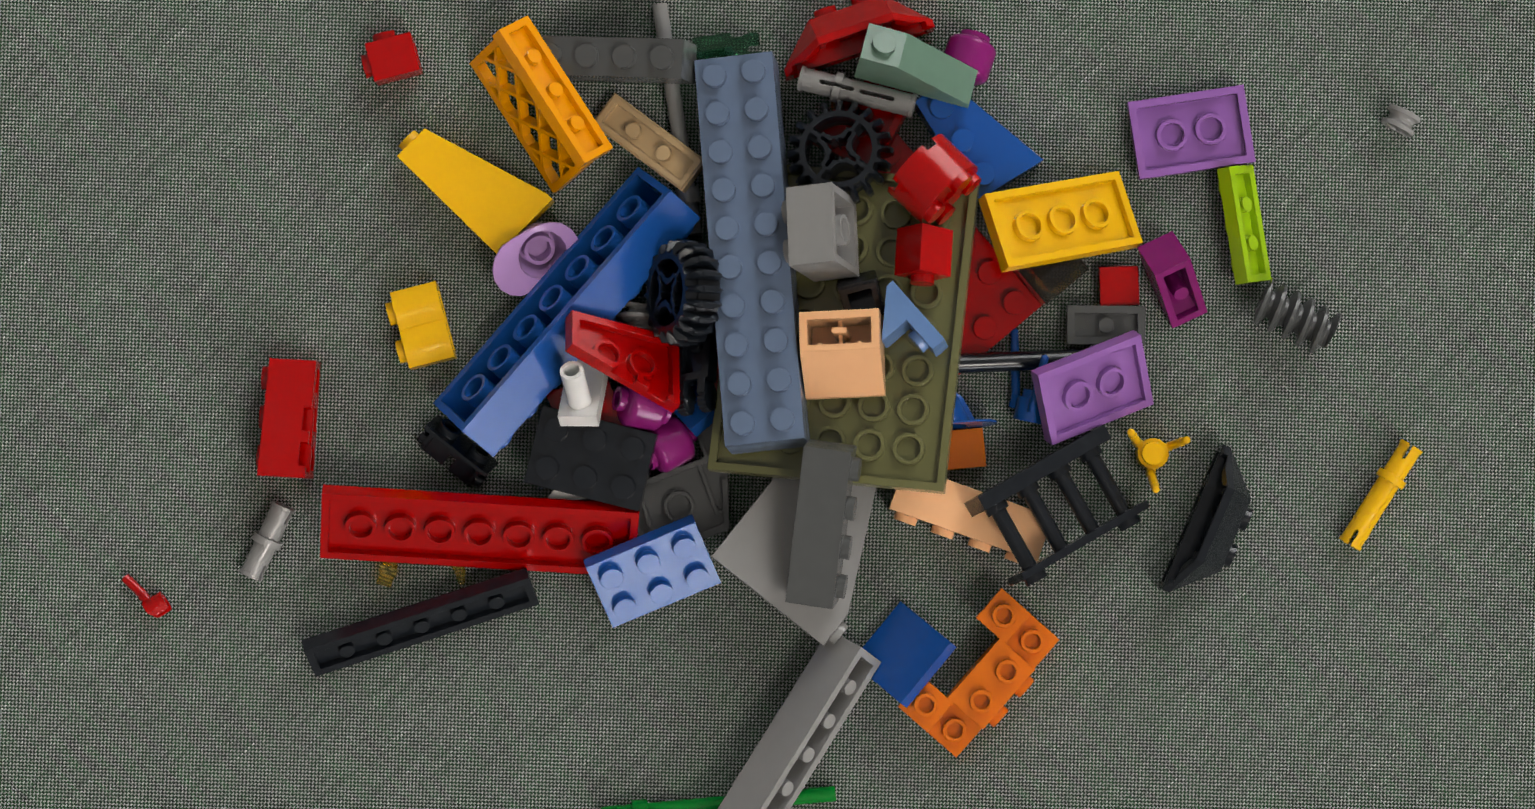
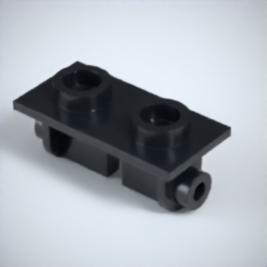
M437 415L425 425L424 431L417 438V441L422 444L420 449L441 465L450 455L456 460L448 470L468 487L474 485L478 489L486 480L487 475L499 463L477 443L472 442L462 434L461 430L451 420L442 418L440 415Z

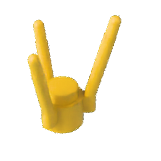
M1128 429V437L1132 445L1137 448L1135 452L1136 459L1143 468H1146L1145 475L1148 477L1152 491L1158 493L1160 488L1156 469L1162 467L1167 462L1169 451L1189 444L1191 439L1185 436L1167 443L1156 438H1149L1143 441L1134 429Z

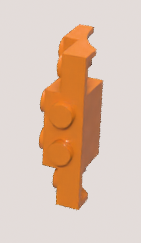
M1002 588L997 591L996 595L975 617L997 638L951 691L945 696L933 684L928 682L907 708L901 703L898 705L903 712L956 758L988 723L992 727L999 723L1009 710L1004 705L1014 694L1020 698L1034 682L1030 675L1034 672L1035 667L1060 640Z

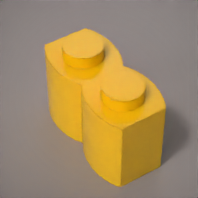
M432 281L390 292L392 302L385 303L390 325L398 324L401 340L395 341L400 363L407 362L409 369L415 370L457 359L438 283Z

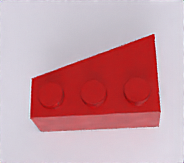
M269 358V365L263 366L261 389L266 390L265 403L260 406L259 429H262L261 441L258 444L256 454L258 476L314 479L321 362Z

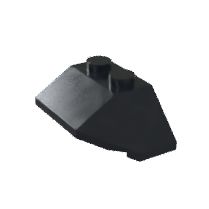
M1224 444L1218 445L1158 589L1171 592L1221 572L1223 565L1227 567L1231 565L1238 545L1233 544L1239 529L1245 531L1253 514V509L1248 508L1251 497L1231 447Z

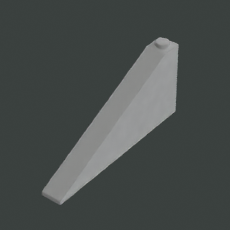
M774 478L714 552L712 558L823 647L828 640L835 645L849 627L844 620L849 614L876 487L852 485L851 496L857 497V509L854 521L848 520L846 535L852 536L853 541L849 560L843 559L842 574L848 575L846 595L844 599L839 598L833 609L785 602L800 480Z

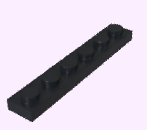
M523 568L304 639L302 644L304 653L315 677L539 605V601L528 570Z

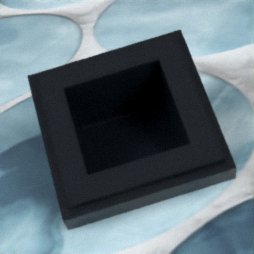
M875 270L859 273V277L837 280V288L844 310L879 308L882 316L884 315L885 305Z

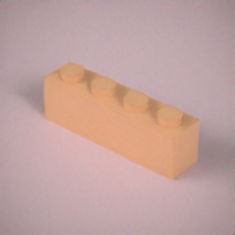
M948 479L945 494L894 490L888 509L896 511L893 519L912 526H916L918 520L932 524L930 532L951 540L955 533L969 538L968 546L988 553L992 546L1005 550L1004 559L1018 563L993 517H988L985 511L972 517L964 503L983 493L982 491ZM1006 500L1009 505L1006 507V510L1037 562L1046 537L1029 508Z

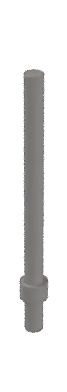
M667 3L653 4L652 10L657 38L673 39ZM664 84L671 135L689 147L680 84ZM693 182L686 193L676 189V195L699 216L698 203L701 202L699 186H695ZM700 220L694 225L690 235L702 233Z

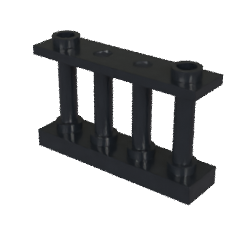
M1104 425L1084 434L964 503L972 517L984 511L988 517H993L1019 563L1022 571L1007 579L1010 586L1022 581L1025 582L1027 587L1048 575L1045 571L1046 567L1117 526L1120 531H1124L1141 521L1138 514L1150 507L1147 500L1129 507L1100 456V453L1103 451L1099 445L1111 439ZM1078 457L1082 463L1086 462L1116 514V516L1100 525L1096 522L1069 474V471L1072 469L1068 463ZM1047 475L1051 481H1056L1085 534L1068 544L1038 492L1040 486L1037 481ZM1017 493L1019 499L1024 498L1054 551L1037 562L1006 510V507L1009 505L1005 499Z

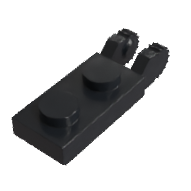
M713 322V333L708 334L705 342H699L698 345H690V347H679L680 406L677 410L683 417L692 415L695 412L696 402L698 403L699 410L704 413L712 412L716 408L717 391L714 383H716L718 354L715 322ZM694 386H697V396L693 389Z

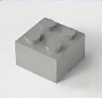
M832 182L786 187V200L782 202L781 211L783 221L787 224L788 239H785L783 242V254L789 266L814 282L859 277L856 204L851 196Z

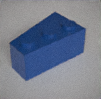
M924 96L916 100L915 111L931 137L943 134L978 167L976 174L982 179L978 199L986 193L998 191L1040 165L1043 161L1040 156L972 100H970L968 108Z

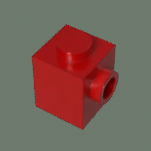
M395 30L385 31L373 35V42L365 43L367 54L361 55L366 78L373 77L374 82L378 86L423 74L415 40L411 32L396 35Z
M926 223L897 228L894 275L909 278L910 284L915 286H933L934 280L951 277L953 230Z

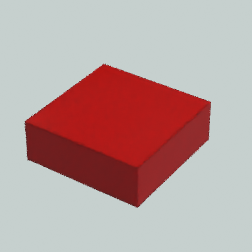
M1138 266L1098 268L1100 306L1140 305Z

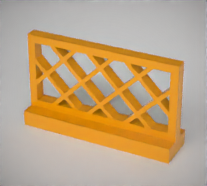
M527 15L499 29L492 36L494 40L469 64L554 194L563 189L596 159L607 154L613 146ZM486 61L495 65L496 77L485 63ZM507 71L514 73L515 85L508 83ZM510 95L516 98L517 109L511 103ZM529 104L535 106L536 118L529 115ZM531 128L537 130L538 142L531 134ZM550 137L557 140L558 151L551 148ZM552 161L559 164L560 177L553 168Z

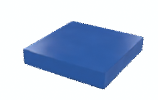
M900 601L862 648L881 661L871 679L907 708L957 647Z

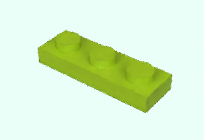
M1242 165L1217 169L1218 188L1222 198L1225 230L1228 235L1231 268L1234 273L1235 285L1271 280V272L1253 165Z

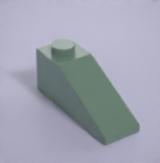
M869 23L854 77L968 108L978 70L908 33Z

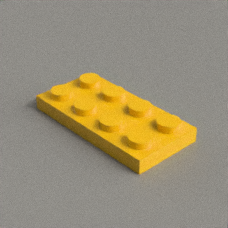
M1119 171L986 193L978 199L1002 273L1134 249L1143 243Z

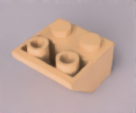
M879 308L799 312V346L806 400L886 396L885 350L882 342L884 318Z

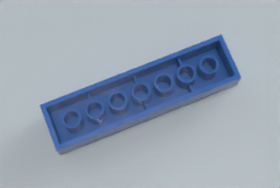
M637 167L577 236L578 240L568 250L564 251L433 404L463 433L494 457L500 449H503L510 443L513 434L524 421L536 413L539 404L550 391L562 383L560 376L561 366L569 361L579 360L565 352V321L568 314L574 310L615 321L616 315L629 300H632L640 293L642 285L648 280L649 269L653 266V256L659 254L661 245L668 244L669 241H677V239H686L693 231L694 225L700 220V217L669 188L640 167Z

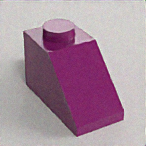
M1173 231L1137 247L1145 273L1172 329L1207 313L1191 259Z

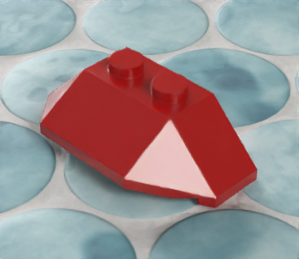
M850 0L852 6L837 10L835 5L821 8L813 12L815 18L808 20L784 68L785 80L789 81L798 78L802 66L819 71L859 57L869 23L905 32L917 38L934 31L933 20L894 0Z

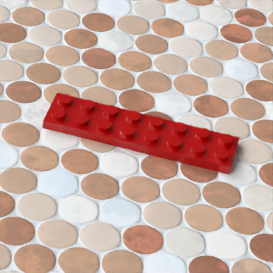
M323 484L320 558L508 570L527 568L528 571L588 574L583 559L637 537L639 511L598 501Z

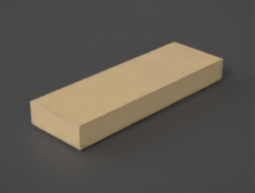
M616 93L612 95L595 118L607 136L683 193H686L703 170L701 156Z

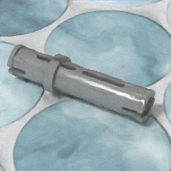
M806 66L801 68L797 83L798 91L802 90L830 97V102L836 103V100L850 103L854 101L862 106L907 116V118H912L917 100V94L915 93L911 94L845 77L846 73L839 71L835 75L810 69Z

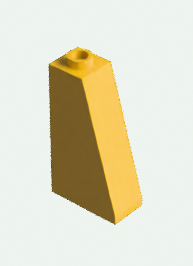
M425 128L419 134L415 130L412 131L399 145L402 151L397 157L496 254L501 246L519 235L529 224L535 223L555 203L547 193Z

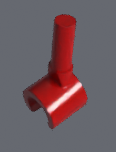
M129 574L122 578V582L139 597L138 599L142 602V606L147 614L160 618L172 610L169 601L161 591L150 597L148 592Z

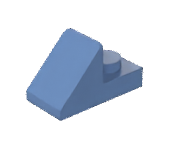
M891 281L886 287L882 342L885 348L891 346L911 328L913 331L908 334V337L919 350L924 353L929 349L936 357L948 348L945 339L895 282Z

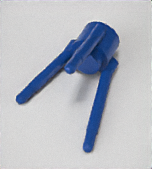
M1016 328L1011 331V352L1019 351V335ZM1046 354L1041 356L1039 367L1048 364L1049 357ZM1011 371L1009 407L1015 408L1013 418L1041 424L1034 386L1033 390L1024 388L1021 396L1020 371Z

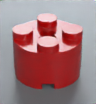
M938 134L931 138L936 143L933 147L927 150L922 145L905 161L893 177V180L898 184L897 187L889 186L888 193L920 223L931 224L935 221L938 225H942L954 213L956 208L953 204L962 194L967 196L972 193L982 179L976 174L978 167L943 134Z

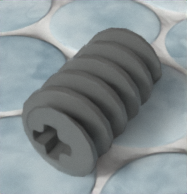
M1271 278L1255 307L1253 324L1258 325L1266 317L1269 319L1268 332L1271 333L1278 325L1283 326L1281 338L1285 340L1291 333H1296L1295 346L1297 347L1306 340H1309L1310 354H1313L1320 347L1325 348L1337 330L1342 314L1336 313L1328 320L1330 311L1328 306H1322L1318 311L1314 312L1316 304L1314 299L1309 298L1300 305L1301 292L1295 291L1287 298L1288 286L1281 284L1273 291L1274 278Z

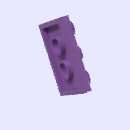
M1244 85L1127 102L1126 104L1138 181L1256 162Z
M1134 330L1031 370L1044 439L1051 445L1154 404L1141 334Z

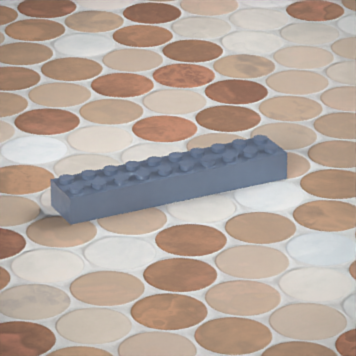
M772 51L694 60L709 249L713 250L714 259H717L719 262L717 271L722 274L720 280V288L723 289L720 293L722 306L718 308L719 319L715 322L725 447L731 454L804 447L810 439L800 358L796 270L789 266L783 254V242L785 239H788L787 224L783 221L781 206L782 202L786 200V187H789L778 62Z

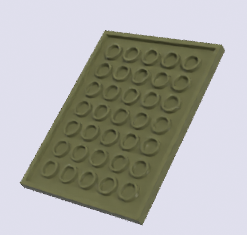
M787 165L789 187L797 186L796 180L800 175H792L789 170L791 165ZM810 167L817 175L822 169L820 167ZM843 171L835 179L830 178L829 181H847L856 177L857 174L851 171ZM880 173L884 177L885 183L883 186L877 185L873 181L870 183L874 191L872 197L866 195L864 189L858 192L860 203L856 204L859 273L870 270L876 271L884 305L886 287L891 281H894L943 336L948 348L937 357L929 349L922 353L908 337V334L913 331L910 328L888 348L884 346L886 396L807 400L810 439L857 446L856 457L862 458V468L859 481H853L852 485L945 494L980 184L969 195L965 196L962 194L953 204L956 208L954 213L942 225H938L935 221L930 224L953 230L951 277L934 280L933 286H915L910 284L909 278L894 275L897 228L919 224L920 222L888 193L889 186L897 187L898 185L893 180L895 174ZM796 271L799 312L844 310L837 288L838 279L814 282ZM718 378L717 400L707 469L710 472L800 480L804 447L731 454L724 442L720 379Z

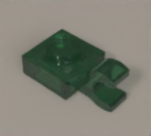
M731 32L692 38L693 44L697 45L696 60L761 53V51H747V48L750 46L760 45L759 33L755 32L746 33L732 38Z

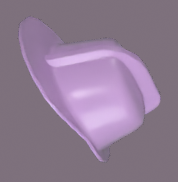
M537 222L529 224L519 235L501 246L497 252L492 267L494 282L500 290L509 295L523 296L528 294L564 251L568 250L578 240L577 236L571 228L563 223Z

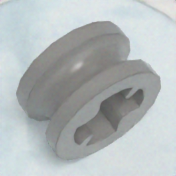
M1389 104L1387 108L1389 115L1388 117H1383L1381 123L1392 131L1412 137L1414 134L1412 127L1414 124H1419L1421 118L1403 107Z

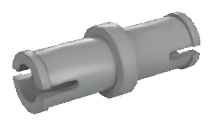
M272 500L271 507L260 530L253 533L252 539L254 543L243 566L239 570L240 573L262 582L275 551H280L283 545L280 540L292 515L295 513L294 509Z

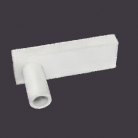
M581 360L569 361L563 364L560 368L563 390L557 416L560 426L599 427L608 376Z

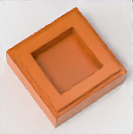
M983 427L952 430L948 470L986 467Z

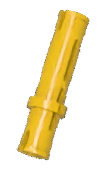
M1400 439L1397 448L1384 469L1381 467L1378 469L1376 475L1379 477L1342 535L1339 536L1340 540L1349 544L1354 534L1358 531L1351 544V547L1358 551H1361L1363 544L1397 490H1402L1406 485L1403 480L1418 457L1423 453L1413 446L1406 458L1403 459V456L1410 447V443L1403 439Z

